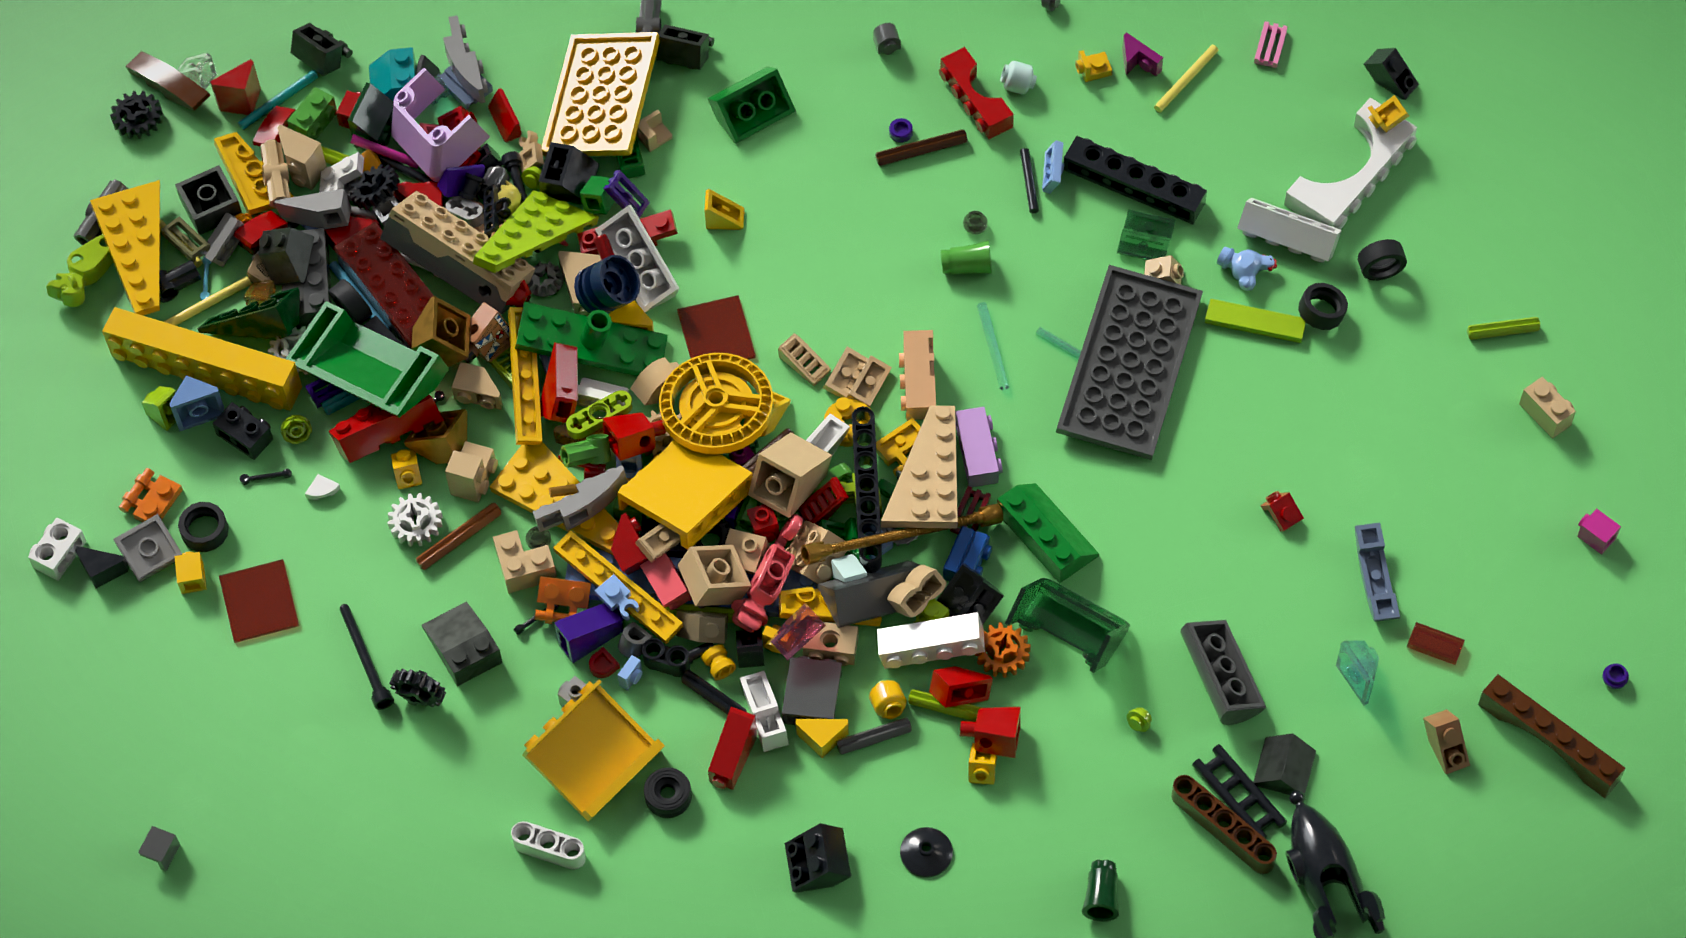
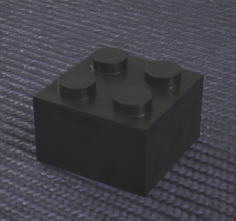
M219 165L175 184L180 201L199 235L215 229L225 213H229L234 217L242 213L239 201Z

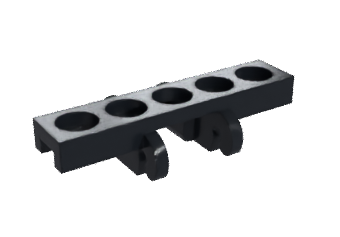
M494 184L483 190L484 234L488 238L492 237V232H496L499 226L504 223V220L511 216V210L508 209L511 205V200L506 197L498 200V187Z

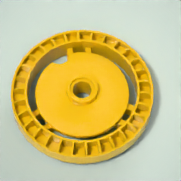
M729 353L703 354L683 362L666 378L659 396L660 415L668 434L683 447L704 454L731 453L750 445L766 430L774 410L773 391L765 373L748 359ZM739 377L749 382L758 394H752L750 387ZM690 382L680 396L679 410L682 419L679 420L673 410L674 402L679 391ZM753 416L745 425L742 426L740 424L743 418Z

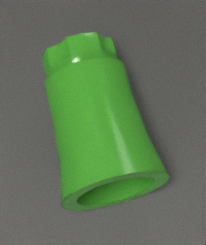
M989 240L962 247H952L950 250H941L943 274L952 272L953 274H992Z

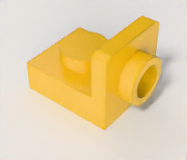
M1084 50L1079 51L1078 60L1075 61L1078 74H1082L1085 82L1112 76V68L1105 52L1086 56Z
M972 743L968 762L969 782L993 785L995 783V767L998 755L977 752L974 749V743Z

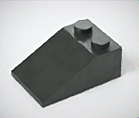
M467 601L422 624V628L457 687L503 663L500 649Z

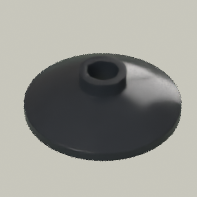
M930 827L918 828L911 831L902 841L900 847L901 861L905 868L916 876H937L944 872L952 861V844L949 838L938 829ZM927 845L931 847V850L925 852L922 850V847Z

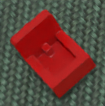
M1273 492L1265 498L1267 501L1261 505L1263 510L1270 512L1280 531H1285L1304 519L1290 492Z
M763 504L747 510L752 534L766 537L768 543L774 541L779 534V524L773 509Z

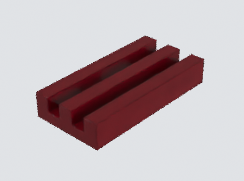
M967 486L957 510V517L963 515L970 496L974 498L966 515L973 514L979 499L983 500L980 507L988 506L991 494L987 492L983 494L981 490L977 489V491H974L972 487ZM973 524L971 529L977 532L980 524ZM960 528L950 529V532L956 534L960 531Z

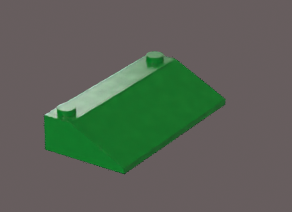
M327 301L286 357V360L295 362L297 368L398 418L433 392L449 371L448 366L438 354L419 346L417 351L405 347L353 322L344 309Z

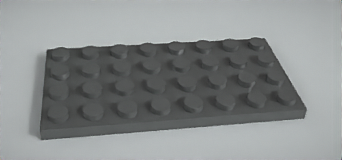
M1109 265L1056 433L1152 460L1203 291Z

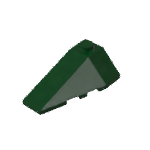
M297 287L271 295V299L261 304L258 301H254L240 309L239 312L237 309H233L211 317L197 329L199 333L265 339L277 336L279 339L291 335L293 333L292 329L299 324L300 290Z

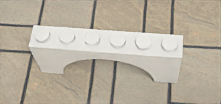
M1369 98L1356 113L1354 127L1365 136L1370 146L1371 156L1367 164L1354 176L1335 183H1317L1300 176L1286 192L1284 205L1301 216L1342 229L1350 213L1354 214L1357 212L1364 197L1368 198L1371 196L1378 181L1382 182L1385 180L1392 165L1396 166L1399 164L1406 149L1411 150L1417 141L1415 137L1417 127L1407 120H1403L1387 133L1381 127L1376 129L1368 118L1372 115L1368 107L1372 105L1376 109L1381 104Z

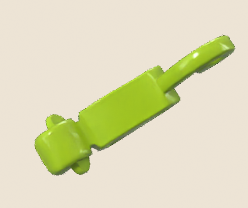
M99 235L69 254L67 257L69 273L56 274V280L48 282L46 286L48 296L62 301L65 306L77 307L85 301L84 286L97 282L110 265L114 263L108 247L100 245V242L104 240L103 235ZM79 256V261L75 263L71 261L73 257Z

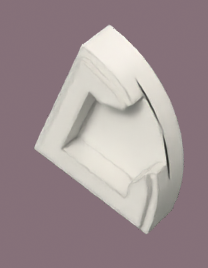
M318 474L306 491L305 496L312 500H319V498L329 495L332 496L339 491L340 485Z

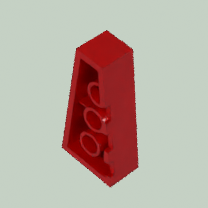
M428 395L400 418L371 404L357 411L349 419L339 422L334 428L329 430V433L339 453L351 463L378 451L383 443L393 444L400 441V436L411 430L417 433L424 430L422 425L433 420L435 424L444 420L433 397Z

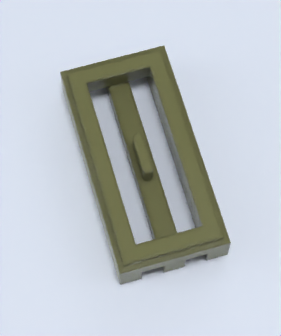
M181 217L176 218L160 229L161 235L189 261L195 262L197 256L199 258L202 257L203 252H208L211 248L210 244ZM178 225V226H179L183 231H185L196 243H198V244L200 245V247H197L194 243H192V242L189 240V238H188L184 233H182L181 231H179L175 226Z

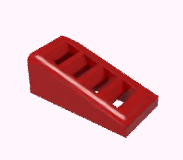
M833 477L799 507V511L805 521L807 520L818 525L822 519L829 520L849 497L838 478ZM831 490L833 491L834 495L836 496V498H837L836 500H835L834 496L832 495Z

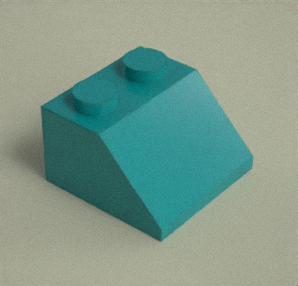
M413 47L390 49L369 65L370 83L393 102L396 94L416 76V60Z

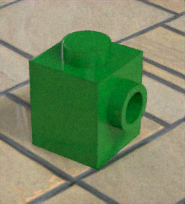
M591 176L580 192L584 211L605 215L608 213L615 201L603 188L605 185H609L608 181L610 178Z

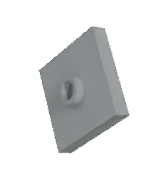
M158 514L113 539L121 554L125 556L129 567L139 583L175 563L174 556L182 555Z

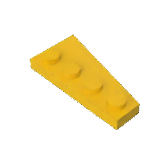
M237 132L214 138V145L247 213L254 215L273 209L274 207H270L267 186H264L263 161H259L254 155V151Z
M806 587L780 592L779 618L835 623L819 589ZM877 617L855 623V625L880 626L882 618Z

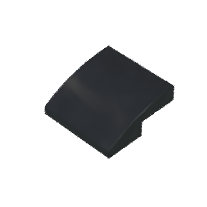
M963 563L939 595L937 601L949 609L950 617L978 612L981 622L984 624L1004 597V594Z

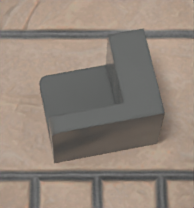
M152 826L139 850V854L142 857L158 862L160 869L167 871L180 847V843L175 834Z

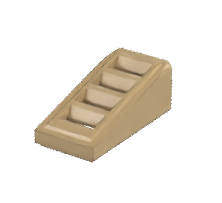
M795 333L778 348L779 358L813 386L831 371V368ZM802 353L803 356L797 360L796 358ZM807 361H812L806 367L803 366ZM818 366L819 369L811 375L809 372Z

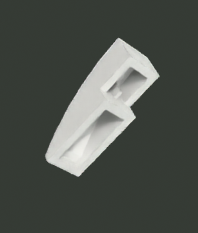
M829 414L806 441L833 456L848 433L850 426Z
M765 671L740 677L750 714L756 716L757 734L763 751L766 752L789 745L787 732Z

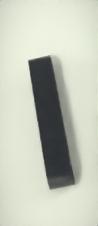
M864 406L858 407L852 413L858 538L867 537L864 535L867 532H872L875 535L881 534L875 417L873 411ZM864 420V421H867L868 423H866V424H860V423H858V422ZM865 442V443H868L869 445H868V446H861V445H859V444ZM862 465H869V466H871V467L865 469V468H862L861 466H862ZM864 487L872 488L870 491L862 490ZM869 509L874 512L866 514L863 511ZM882 544L859 548V562L866 572L873 573L881 568ZM867 555L876 556L874 559H867L865 557Z

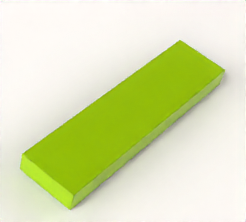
M1211 298L1205 318L1206 324L1297 343L1302 342L1306 324L1302 317Z

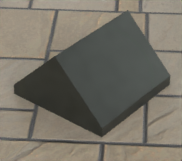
M1294 733L1265 737L1254 778L1255 785L1287 795L1294 791H1301L1305 796L1316 750Z

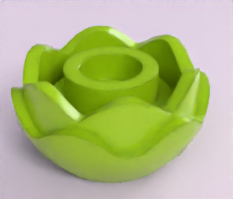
M301 415L289 416L281 425V434L284 440L292 444L306 441L312 433L310 421Z

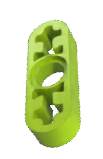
M619 390L571 415L566 421L568 435L574 439H582L603 428V419H595L592 416L597 410L605 411V417L630 413L633 407L631 395L626 391ZM617 401L625 402V405L621 406L617 404ZM574 424L582 425V429L578 430L577 427H574Z

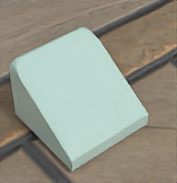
M852 554L835 558L831 561L833 578L846 583L867 576L866 570Z

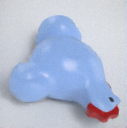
M1224 247L1217 259V264L1222 266L1223 269L1231 268L1234 278L1239 281V286L1245 291L1254 289L1256 285L1255 276L1259 271L1268 270L1271 272L1277 268V260L1273 259L1272 255H1260L1248 249L1235 253L1233 248Z

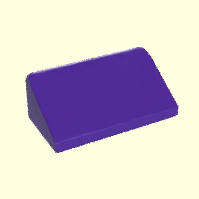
M480 164L446 168L437 186L445 197L459 196L458 192L462 191L465 184V173L483 178L485 166Z

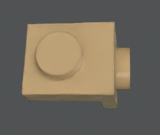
M1170 255L1146 260L1144 274L1181 285L1184 270L1182 265Z

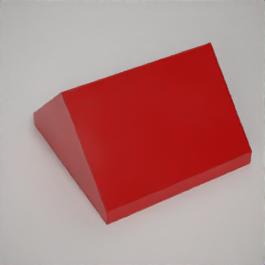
M252 59L210 81L220 111L249 115L255 110L261 87Z

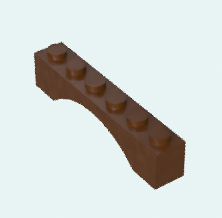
M1499 674L1482 691L1478 703L1480 707L1498 720L1517 726L1544 742L1570 765L1583 783L1603 798H1606L1620 782L1626 769L1623 765Z

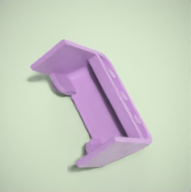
M423 68L394 98L391 135L434 182H439L446 168L459 167L490 136L470 115L452 131L442 125L434 128L427 134L414 119L446 90Z

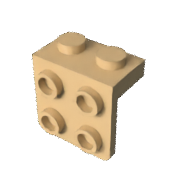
M806 520L803 522L791 545L786 549V551L795 556L791 569L817 584L830 581L833 576L832 559L843 557L847 551L832 554L825 558L826 561L805 565L801 558V546L823 541L824 544H834L845 540L829 530Z

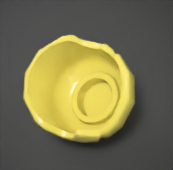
M505 181L506 185H501L500 187L501 191L498 193V200L504 197L511 200V205L508 209L511 210L512 215L521 204V193L516 186Z

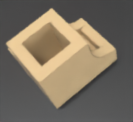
M731 528L725 545H734L745 573L753 575L756 573L765 553L770 547L767 538L764 536Z

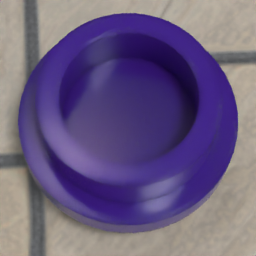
M1615 663L1608 665L1604 669L1602 678L1608 687L1620 689L1627 684L1629 674L1623 665Z

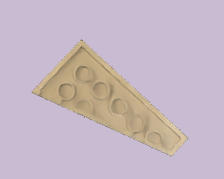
M930 405L881 519L882 528H957L955 406Z

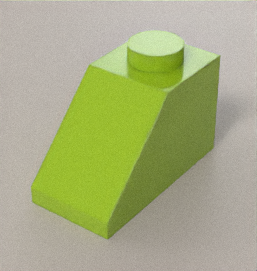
M159 386L155 391L146 395L142 405L146 415L168 431L176 423L169 404L176 390L170 387Z

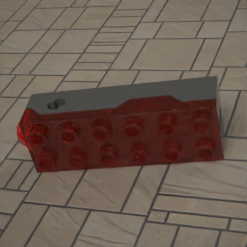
M374 222L334 246L338 262L387 324L390 332L403 346L412 349L413 326L430 298L434 295L401 253L380 239L383 231Z

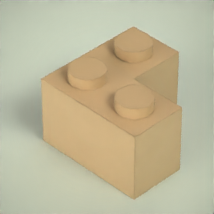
M465 441L461 452L453 451L445 470L451 495L479 503L482 494L485 495L487 493L490 474L495 473L498 465L494 449Z
M517 530L493 537L508 594L538 586L540 576L557 578L548 545L523 551Z

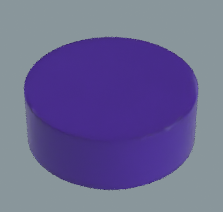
M895 119L890 123L889 135L895 142H906L913 135V126L907 119Z

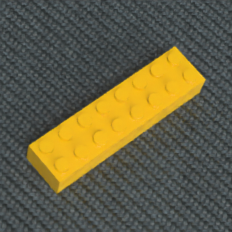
M114 307L102 330L111 355L119 361L127 360L134 362L139 367H150L164 375L172 374L179 376L182 380L187 375L224 390L229 395L244 396L252 402H263L278 410L286 409L291 411L302 388L297 367L293 361Z

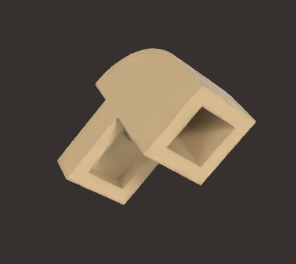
M665 357L660 358L648 365L639 374L630 389L644 405L659 403L661 388L666 378L680 364L677 362L669 363Z

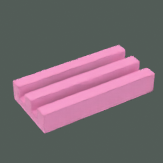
M1265 21L1254 59L1255 64L1277 68L1288 26L1283 25V28L1278 27L1279 24L1274 23L1272 26L1269 25V22ZM1267 32H1271L1265 58L1260 59ZM1276 33L1281 34L1274 61H1269Z

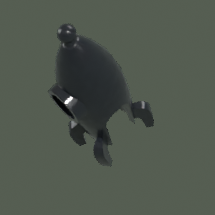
M1301 791L1292 792L1289 800L1296 806V809L1294 810L1291 823V849L1286 851V858L1296 884L1304 886L1311 902L1316 908L1313 913V932L1315 937L1332 938L1334 936L1333 933H1336L1334 927L1336 920L1323 889L1325 885L1330 883H1340L1346 887L1362 923L1368 920L1375 934H1380L1385 930L1383 924L1385 915L1381 900L1375 892L1364 891L1356 864L1340 833L1320 812L1304 804L1305 796Z

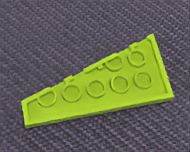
M534 190L475 254L473 264L496 273L515 264V260L522 256L525 258L530 257L533 251L537 249L542 251L565 240L568 234L573 232L576 234L580 233L587 225L591 227L597 225L599 216Z

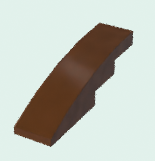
M143 51L125 66L129 73L144 79L147 86L161 91L166 99L193 111L211 96L208 91L175 68Z

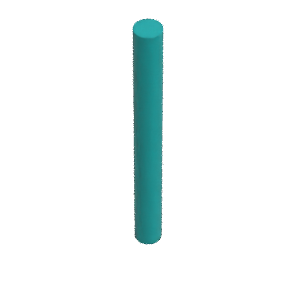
M312 70L240 120L238 125L244 130L270 112L274 107L280 105L319 78L318 74Z

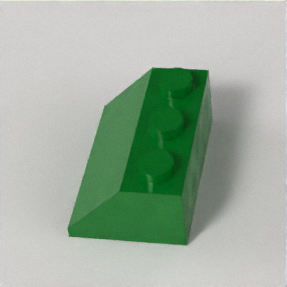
M768 66L707 98L717 121L734 143L740 142L796 111L778 69Z

